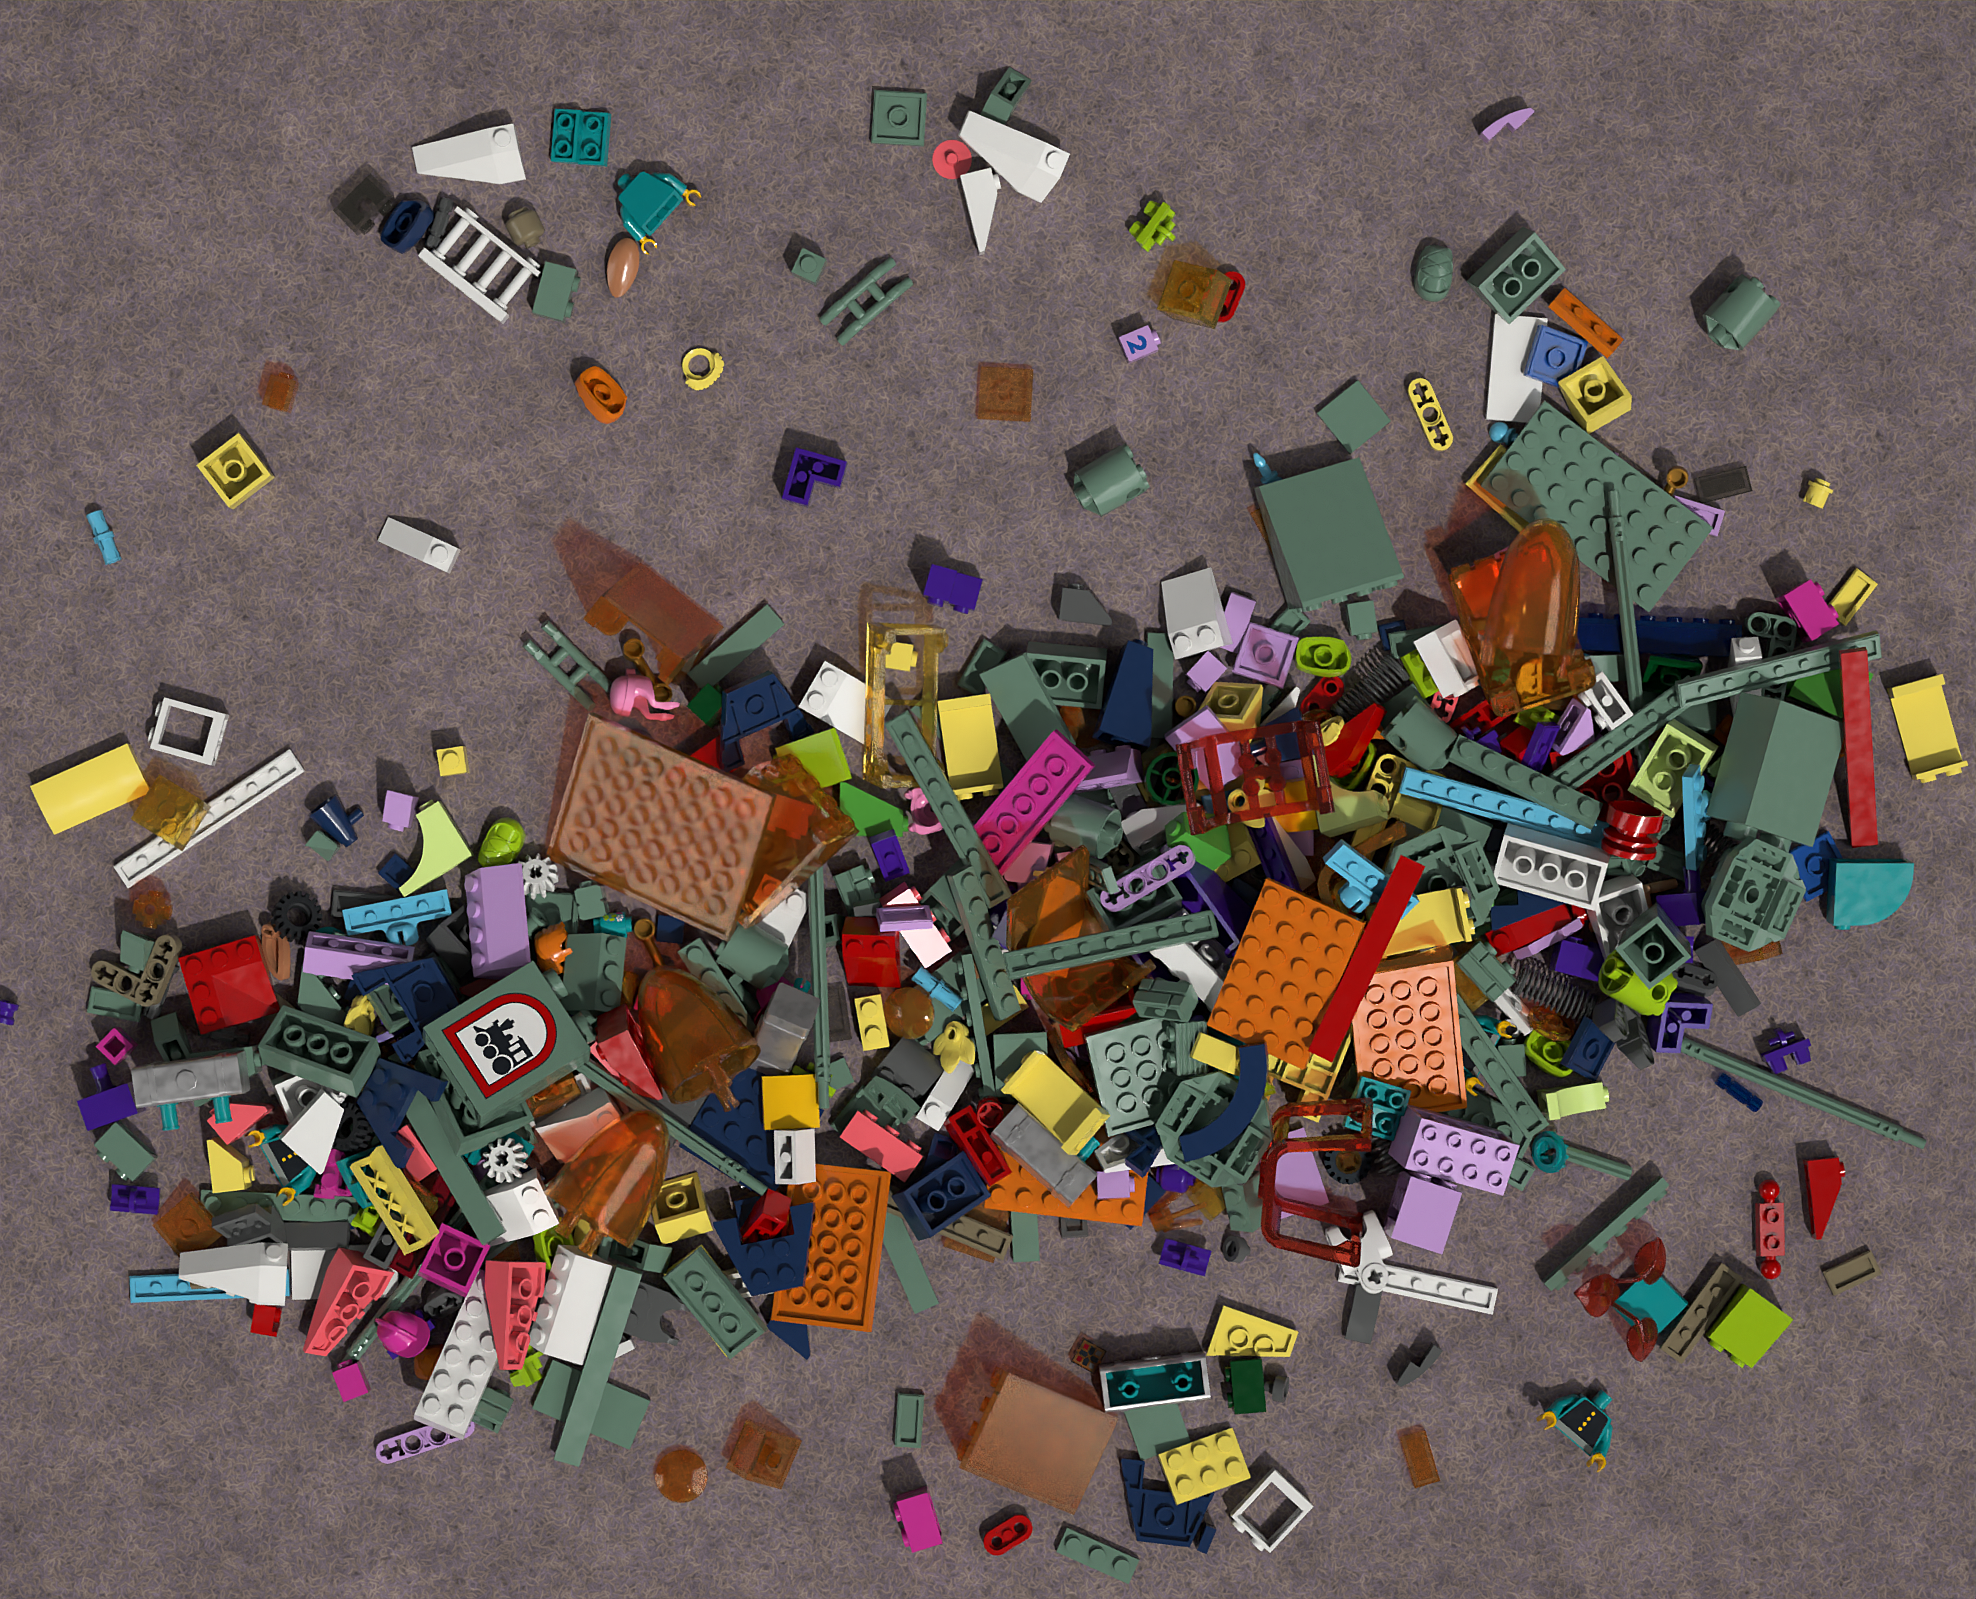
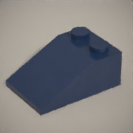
M964 1151L891 1195L918 1241L931 1238L991 1196Z

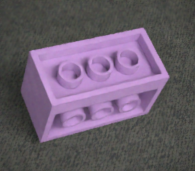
M1408 1104L1405 1115L1400 1118L1396 1135L1391 1143L1388 1154L1405 1169L1503 1196L1520 1145L1501 1130Z
M1409 1169L1408 1171L1400 1172L1382 1227L1383 1231L1393 1239L1443 1254L1462 1193L1456 1189L1457 1185L1451 1181L1433 1177L1432 1180V1177Z

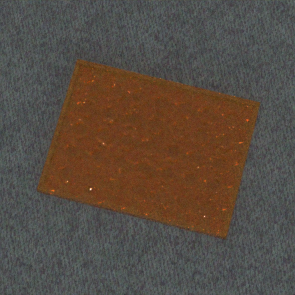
M592 712L587 716L545 858L549 857L551 861L728 942L734 934L777 795Z

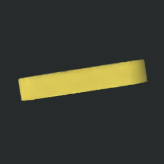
M1423 378L1415 379L1409 384L1407 389L1409 399L1430 447L1435 451H1444L1453 442L1451 430L1429 381ZM1418 383L1421 387L1425 386L1427 389L1424 392L1425 399L1428 400L1431 397L1433 401L1424 404L1421 408L1417 405V403L1422 402L1420 395L1413 394V391L1416 389L1415 384ZM1428 407L1434 408L1438 414L1436 421H1425L1423 418L1424 409ZM1442 422L1443 427H1439L1438 430L1441 435H1447L1448 439L1444 441L1445 446H1441L1440 443H1434L1433 439L1437 437L1435 430L1429 432L1427 427H1433Z

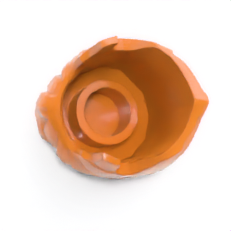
M563 922L550 925L547 929H542L534 937L537 965L542 973L552 968L560 975L563 971L561 962L565 961V957L573 952L570 947L567 949L562 948V944L568 935Z

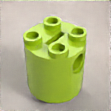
M1616 949L1603 962L1598 979L1599 987L1606 995L1647 1016L1652 1014L1659 1016L1663 1013L1666 1002L1678 984L1677 979L1670 973L1649 990Z

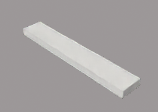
M1384 1264L1389 1276L1388 1282L1383 1289L1385 1292L1493 1315L1498 1288ZM1339 1270L1338 1282L1361 1285L1355 1271L1343 1276ZM1371 1273L1369 1282L1374 1281L1378 1284L1380 1276L1375 1277Z

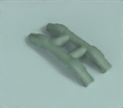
M891 257L874 268L819 318L821 323L827 326L846 307L855 315L857 319L837 337V341L844 346L863 327L913 286L912 280L908 277L895 285L886 294L876 285L875 282L896 266L895 261ZM868 290L877 302L865 312L855 299Z
M549 620L545 621L541 628L561 648L549 658L530 639L526 640L522 647L570 692L587 711L593 710L596 704L577 684L588 673L608 693L610 692L612 682ZM568 655L580 665L570 677L558 667Z

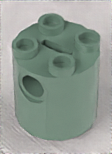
M1741 274L1734 279L1702 315L1703 320L1707 324V335L1722 348L1743 350L1777 312L1781 305L1780 302L1762 290L1764 286L1758 279L1751 277L1749 280Z
M1126 443L1122 446L1119 445L1075 471L1073 492L1083 509L1103 517L1150 488L1143 468L1140 464L1136 465L1133 460V453Z
M1415 695L1380 735L1419 770L1427 771L1442 769L1449 762L1447 758L1459 734Z
M1072 793L1045 825V832L1049 833V837L1053 842L1067 845L1074 850L1103 859L1121 841L1123 835L1121 813L1119 809Z
M737 917L726 933L730 936L728 941L723 939L712 955L716 958L715 962L760 990L778 982L789 965L788 945L745 918L739 919Z

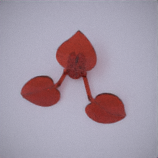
M1659 1237L1646 1242L1636 1253L1634 1269L1639 1274L1638 1276L1616 1279L1609 1274L1601 1273L1586 1281L1574 1292V1295L1579 1299L1590 1316L1600 1317L1612 1306L1634 1321L1635 1325L1631 1326L1627 1331L1626 1344L1631 1356L1639 1362H1643L1649 1356L1658 1338L1657 1324L1649 1317H1644L1640 1321L1639 1318L1614 1301L1617 1300L1620 1294V1289L1617 1286L1619 1283L1640 1282L1643 1279L1646 1284L1652 1285L1660 1279L1666 1266V1251Z

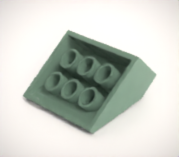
M429 1049L418 1053L414 1065L416 1070L425 1071L432 1076L448 1080ZM450 1081L439 1101L431 1102L456 1157L481 1149L534 1120L525 1100L479 1128Z

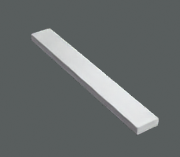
M287 750L113 867L127 888L132 887L305 772L304 768L292 750Z

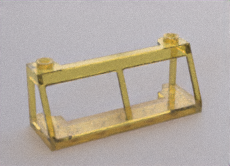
M867 623L863 780L880 788L920 787L912 775H891L888 768V760L883 758L884 705L922 706L921 734L945 774L944 764L940 763V760L936 757L938 662L939 653H942L944 648L948 646L946 628L928 624ZM924 634L922 700L885 699L886 655L891 654L892 645L896 643V635Z

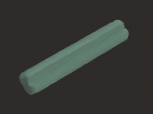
M1570 1146L1566 1149V1154L1569 1156L1566 1159L1567 1161L1625 1180H1629L1632 1174V1167Z

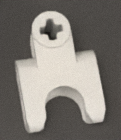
M1373 1210L1364 1212L1362 1216L1365 1236L1359 1241H1349L1346 1239L1337 1226L1326 1228L1325 1237L1343 1276L1355 1271L1362 1288L1368 1293L1376 1294L1385 1288L1389 1278L1382 1260L1392 1256L1393 1253L1376 1213ZM1371 1273L1375 1277L1380 1276L1378 1284L1374 1281L1369 1282Z

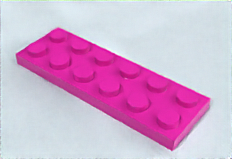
M1057 729L1048 736L974 825L1002 876L1095 767V764Z

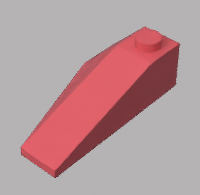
M338 1248L326 1270L303 1351L309 1354L327 1356L347 1334L346 1328L357 1317L360 1320L365 1314L363 1311L373 1299L377 1301L382 1296L394 1275V1271L390 1268L385 1270L363 1258L364 1254L360 1251Z
M486 1260L484 1288L500 1370H522L530 1343L528 1332L531 1322H536L538 1313L535 1312L538 1297L542 1298L545 1289L546 1262Z

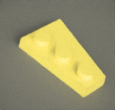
M1223 1305L1206 1356L1290 1357L1298 1331Z

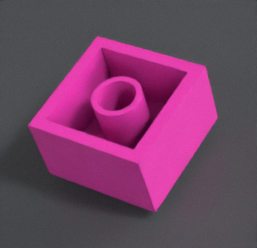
M1811 579L1799 583L1775 598L1786 617L1796 623L1797 634L1803 643L1813 641L1839 625L1836 620L1839 616L1835 608L1831 604H1826L1822 597L1825 595L1822 587L1817 581L1813 583Z
M442 1223L439 1228V1234L435 1237L418 1272V1276L466 1298L489 1251L490 1245L486 1244L484 1246L480 1240Z
M928 1486L897 1495V1502L893 1503V1509L897 1522L903 1521L904 1528H901V1535L905 1547L910 1546L912 1553L943 1544V1535Z

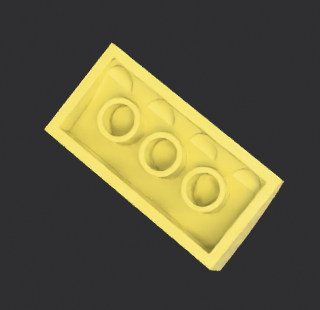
M128 743L30 786L54 835L152 792L131 744Z

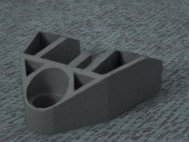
M1610 996L1595 1005L1593 1009V1023L1613 1043L1616 1042L1617 1048L1640 1070L1653 1065L1654 1056L1639 1013Z

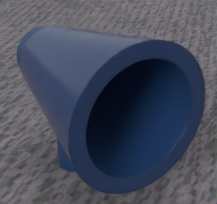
M334 794L314 808L308 816L346 848L358 839L352 825L360 820L364 814L359 808H356L347 816L337 794Z

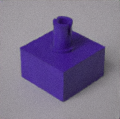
M1700 865L1696 871L1687 870L1686 866H1682L1685 880V890H1683V893L1656 896L1657 903L1676 926L1706 924L1701 903L1707 890L1701 888Z
M106 1063L90 1068L98 1091H96L95 1095L77 1101L87 1131L146 1111L145 1107H136L133 1081L116 1087V1085L112 1084Z

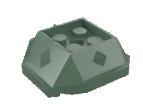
M1439 825L1391 847L1384 872L1391 876L1400 855L1424 865L1425 869L1413 892L1415 895L1433 892L1431 883L1435 878H1441L1443 881V886L1440 890L1448 889L1452 885L1464 886L1471 893L1470 907L1466 908L1467 918H1472L1474 928L1484 924L1500 888L1479 840Z
M1748 836L1739 845L1724 851L1701 903L1706 921V934L1747 952L1759 949L1770 942L1785 939L1806 892V887L1803 880L1800 879L1793 855L1752 836Z
M1223 1070L1183 1079L1155 1124L1167 1159L1212 1188L1246 1183L1274 1139L1268 1099L1263 1096L1261 1104L1250 1123L1232 1142L1211 1155L1185 1162L1179 1136L1183 1133L1200 1129L1216 1120L1225 1111L1234 1097L1239 1080Z

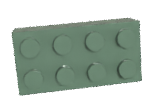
M285 1005L281 1007L258 1045L263 1064L356 1098L372 1073L378 1059L381 1057L376 1038Z

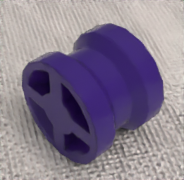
M0 999V1023L14 1025L15 1019L13 1016L14 1012L18 1010L19 1004Z

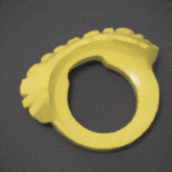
M697 348L687 353L682 363V369L686 376L685 383L694 390H703L712 385L723 371L724 362L719 353H711L703 348ZM702 355L709 360L711 370L706 376L701 377L690 372L689 362L694 356Z
M1336 716L1326 720L1317 728L1310 726L1309 740L1312 747H1325L1336 741L1344 726L1343 718Z

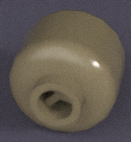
M524 207L508 215L509 220L506 222V228L515 245H525L527 249L541 242L539 237L544 234L545 229L536 211L528 210L527 207Z

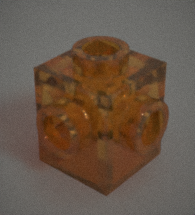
M148 890L147 894H140L139 899L135 898L132 913L136 914L135 920L142 921V927L157 929L158 924L166 925L167 920L171 919L173 905L170 904L171 898L163 897L164 892ZM149 904L155 907V912L152 915L147 913Z

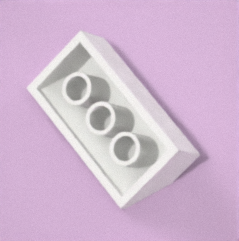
M1508 823L1495 866L1494 876L1499 885L1595 911L1611 854L1597 847Z
M558 1245L537 1310L536 1322H533L529 1335V1345L543 1354L584 1365L616 1266L582 1246Z

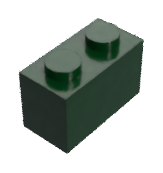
M707 683L690 701L687 707L713 729L721 720L722 691L724 689L718 684L713 687Z
M1262 1358L1229 1359V1366H1225L1226 1382H1231L1232 1391L1227 1392L1228 1408H1233L1235 1415L1266 1412Z

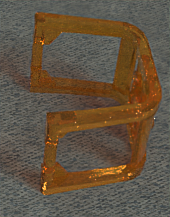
M1398 820L1353 848L1365 856L1376 849L1407 836L1408 829L1403 820ZM1326 864L1318 878L1319 896L1322 902L1341 910L1331 884L1332 874L1336 871ZM1451 943L1440 945L1424 952L1414 950L1389 955L1387 958L1381 959L1375 974L1449 961L1453 956Z

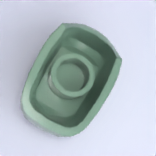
M1429 245L1419 255L1414 275V289L1425 301L1438 302L1447 297L1452 284L1453 255L1452 251L1447 247Z

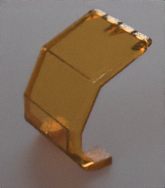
M1543 539L1525 544V550L1521 551L1519 546L1500 552V558L1498 559L1493 554L1474 560L1473 567H1470L1469 563L1450 568L1451 574L1448 575V581L1465 640L1490 709L1500 717L1587 691L1596 683L1594 665L1591 658L1585 659L1566 605L1551 548L1548 544H1544Z
M1084 845L1074 849L1066 857L1048 868L1047 871L1010 896L1007 901L1006 948L1008 952L1103 932L1086 895L1089 883L1090 852ZM1124 956L1023 977L1022 979L1031 997L1047 1017L1075 1032L1139 984L1143 978L1145 979L1152 973L1156 966L1151 959L1139 965Z

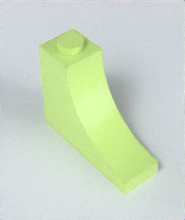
M1316 755L1305 757L1319 828L1322 834L1334 837L1389 820L1387 814L1389 803L1383 794L1375 790L1365 792L1345 790L1336 783L1332 776L1325 772Z
M430 800L419 807L421 812L416 817L419 820L423 833V854L415 873L404 885L399 887L404 897H408L474 856L441 801L434 803L433 800Z
M1601 1081L1536 1090L1539 1110L1548 1120H1556L1567 1115L1605 1109V1102H1609L1608 1088L1603 1086Z

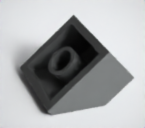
M467 903L442 922L425 939L460 978L473 969L471 964L472 953L469 939Z

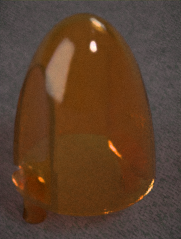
M1540 518L1531 522L1517 534L1509 545L1494 587L1485 630L1478 631L1477 638L1481 640L1478 664L1494 666L1497 646L1526 652L1560 655L1556 677L1573 679L1575 659L1582 650V646L1576 643L1580 607V563L1571 536L1565 527L1556 520Z
M661 965L650 969L641 980L639 987L638 1018L642 1038L652 1067L672 1104H684L715 1093L725 1112L732 1110L727 1100L730 1101L735 1109L740 1102L736 1099L729 1086L733 1083L732 1080L736 1075L747 1070L758 1058L761 1052L758 1043L732 1008L702 980L674 966Z
M648 1109L634 1110L615 1118L600 1128L566 1161L543 1192L567 1210L557 1227L554 1228V1231L569 1239L570 1234L580 1219L590 1224V1230L577 1247L590 1257L593 1256L602 1239L608 1236L627 1248L632 1249L651 1215L664 1182L670 1154L668 1126L659 1113Z

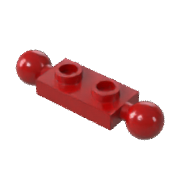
M1766 1179L1759 1185V1194L1764 1198V1203H1755L1756 1256H1765V1260L1760 1266V1271L1767 1279H1775L1780 1275L1781 1265L1776 1260V1256H1785L1784 1203L1775 1202V1198L1780 1193V1187L1772 1179Z

